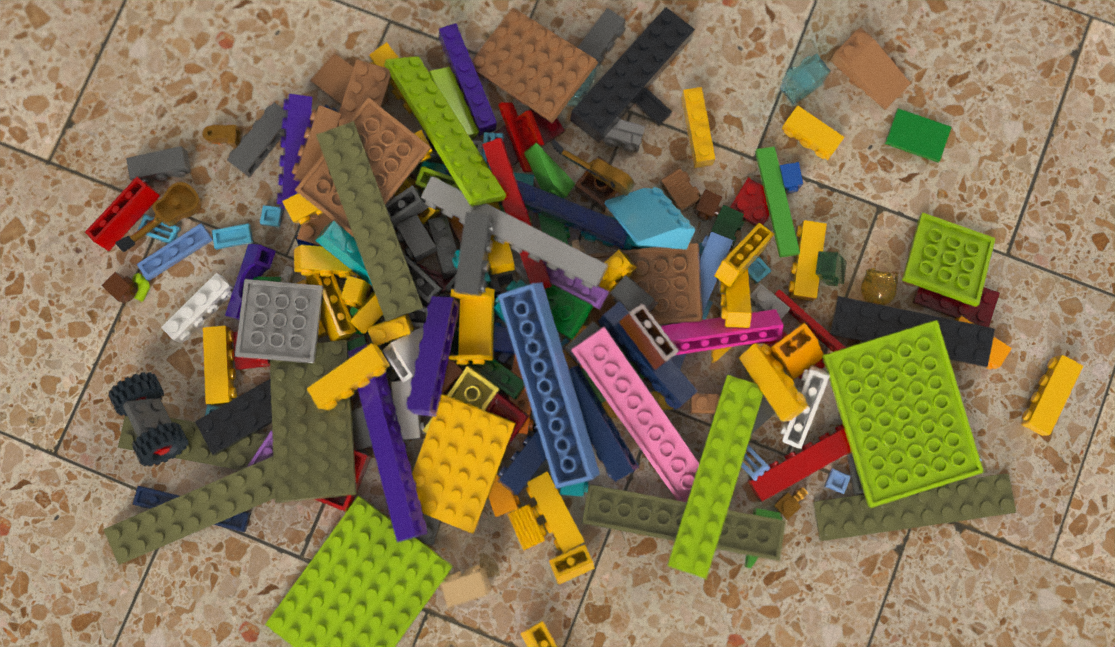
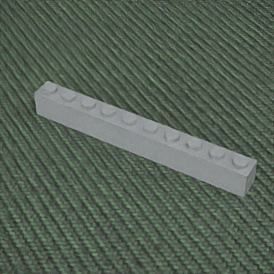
M432 176L421 195V198L425 200V205L432 209L436 207L442 209L441 213L450 218L453 215L460 218L459 222L462 224L465 222L466 212L491 215L493 221H495V231L491 233L495 241L503 245L507 242L512 245L511 249L519 253L522 251L529 253L528 257L536 262H539L541 259L547 263L546 266L554 271L558 268L564 271V276L572 280L575 277L582 280L581 284L587 288L592 289L593 286L598 288L608 269L607 264L488 204L471 207L460 190Z

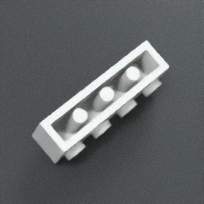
M216 273L161 328L174 341L179 343L185 342L197 328L205 323V320L211 314H214L231 297L234 287L223 276Z
M813 365L810 366L809 370L805 369L801 379L805 382L803 387H798L797 390L804 395L805 402L809 407L792 421H789L788 424L784 423L781 434L784 435L782 442L799 449L802 448L830 377L826 370Z

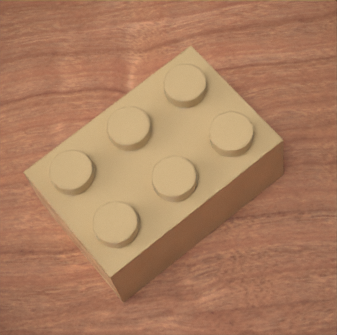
M480 565L466 569L463 574H461V571L451 573L441 583L447 608L486 596L492 590L485 566L480 568Z

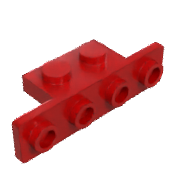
M501 102L498 106L520 166L524 173L533 172L524 152L535 143L540 147L545 144L532 110H526L518 116L512 102Z

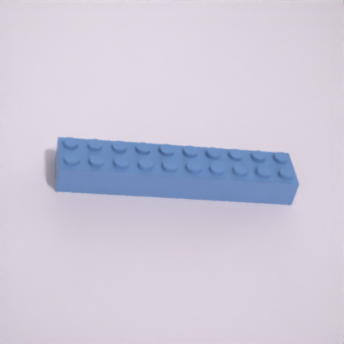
M543 283L531 284L498 295L555 488L594 479L600 475Z

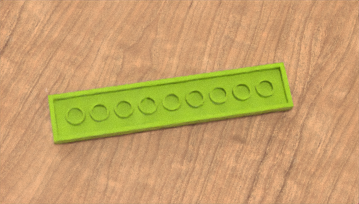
M419 56L386 59L384 66L389 69L393 81L469 205L472 207L503 201L506 197L505 192L495 176L492 175L490 168L442 92L429 75Z
M726 375L669 557L668 567L707 579L763 397L758 384Z

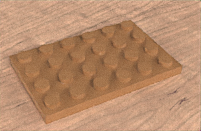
M513 7L472 60L476 73L551 123L558 117L598 64L595 58Z
M368 97L348 123L355 122L386 206L431 147ZM322 155L295 191L354 237L324 155Z
M698 243L689 244L686 250L653 247L622 251L626 253L637 267L629 277L658 302L650 314L659 325L701 322L703 320ZM617 251L587 255L604 263ZM611 291L608 293L600 309L593 306L588 315V326L595 322L601 329L598 320L616 305L613 301L615 297L611 294Z

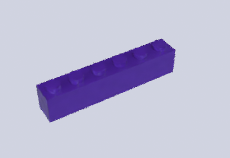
M454 23L439 28V41L477 127L478 136L484 135V132L496 131L497 121L457 24Z
M289 94L287 99L284 98L283 110H286V118H282V129H285L284 136H281L280 141L283 155L279 157V166L282 167V174L278 175V185H281L280 193H277L276 204H280L279 209L286 210L282 201L298 194L295 189L301 182L293 180L294 174L291 172L294 164L299 162L300 156L297 154L300 146L305 144L306 138L303 137L305 130L311 125V120H309L312 110L311 96Z
M432 296L427 306L428 315L423 324L424 333L419 342L420 351L418 358L415 360V373L411 379L410 396L407 397L406 401L407 409L415 415L435 417L437 415L460 304L451 297Z

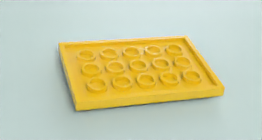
M442 394L437 415L432 418L412 472L422 513L474 534L516 423Z

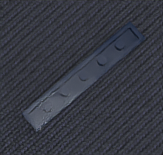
M138 486L132 505L152 509L180 495ZM244 511L214 525L246 532L251 513Z

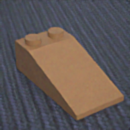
M861 27L834 53L830 60L831 63L884 110L911 84L875 39Z
M334 53L310 81L341 106L354 67ZM386 94V97H385V100H384V103H383L382 108H383L384 105L389 101V98H388L387 94Z

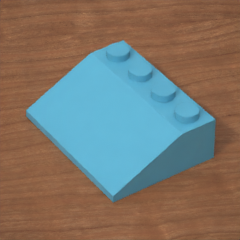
M656 187L652 189L642 188L630 192L628 196L621 195L606 200L604 203L637 245L686 250L695 232L690 221L681 214V211L672 204V201L664 195L663 191Z

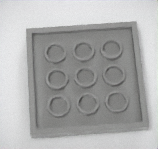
M245 279L235 356L315 364L324 287L320 285Z

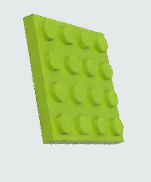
M922 212L919 216L902 281L977 307L980 303L996 238Z

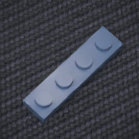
M200 223L139 262L137 266L145 279L150 281L213 239L205 226Z

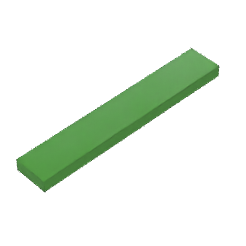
M775 147L756 149L755 154L773 232L775 233L779 257L798 255L800 251Z

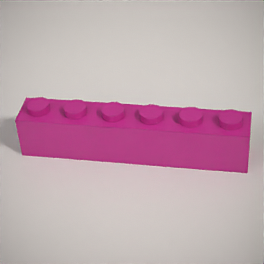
M774 309L753 312L749 328L725 327V319H721V317L706 319L700 322L661 326V328L679 352L676 355L780 340L782 339L783 323L777 310Z

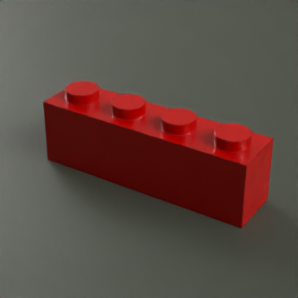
M136 177L85 233L94 243L110 251L116 245L115 242L120 240L154 202L159 199L160 195L150 185Z

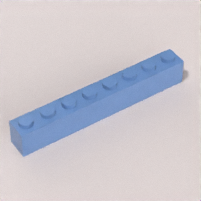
M713 232L709 236L705 235L701 245L704 247L702 254L699 253L702 314L718 279L714 275L722 261L727 257L733 240ZM686 354L674 355L670 358L679 370Z

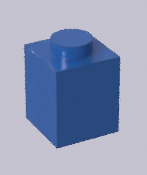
M799 162L780 165L785 191L787 193L799 191L803 185Z

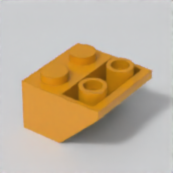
M805 323L770 347L772 354L782 364L792 380L823 358V352L817 338Z

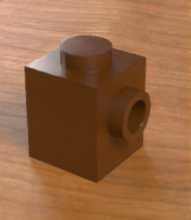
M705 189L694 212L697 218L702 221H711L713 216L718 217L722 208L719 206L722 196Z
M114 272L101 285L117 301L124 304L131 301L138 291L134 286L135 282L130 277H124L117 272Z

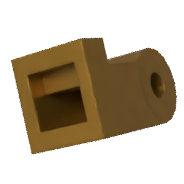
M209 125L203 129L202 136L211 145L228 143L233 148H237L241 143L242 130L237 125Z

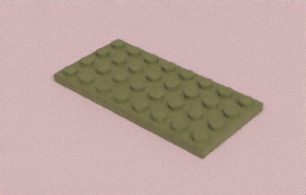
M347 340L317 343L315 364L270 360L275 503L357 494L351 396L338 401L337 406L333 409L323 410L317 407L307 390L308 387L349 360Z

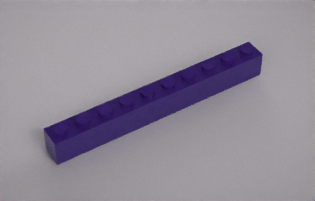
M365 344L348 351L349 357H353L370 344ZM385 372L378 377L374 376L369 380L370 383L368 385L358 388L396 540L401 542L428 533L421 510V503L416 491V484L413 480L411 465L408 461L406 446L403 442L401 426L398 423L396 407L393 404L391 389Z

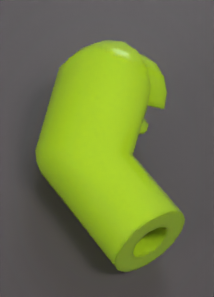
M136 273L133 275L132 280L139 289L134 298L143 302L150 289V284L143 274Z

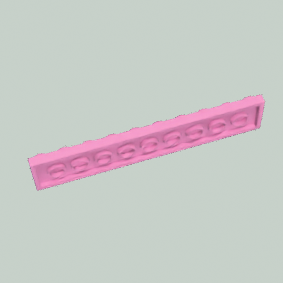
M602 327L574 346L571 351L676 500L687 502L699 462L606 328Z

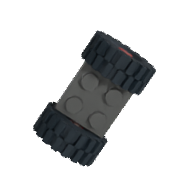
M141 372L140 375L133 374V377H126L124 381L117 382L118 385H114L112 390H109L108 396L116 413L120 416H128L135 430L137 438L136 441H133L132 447L140 464H143V466L160 465L161 462H168V459H174L177 454L180 455L189 443L180 424L171 421L161 401L164 391L156 375L151 372L147 374Z

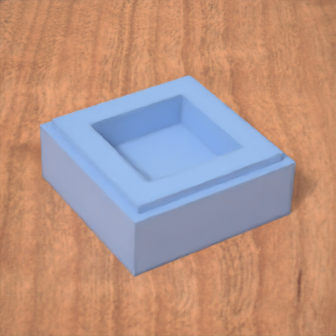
M831 468L824 487L844 494L851 476Z

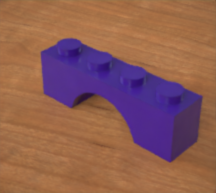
M248 244L225 316L236 320L240 319L245 279L253 280V277H261L269 270L276 251L262 245Z

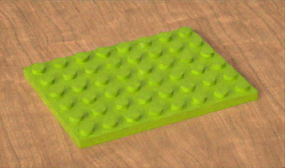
M938 320L822 355L826 370L830 374L829 380L868 507L879 506L984 473Z
M358 496L265 625L293 647H396L454 566L417 538L397 542L391 518L363 497Z

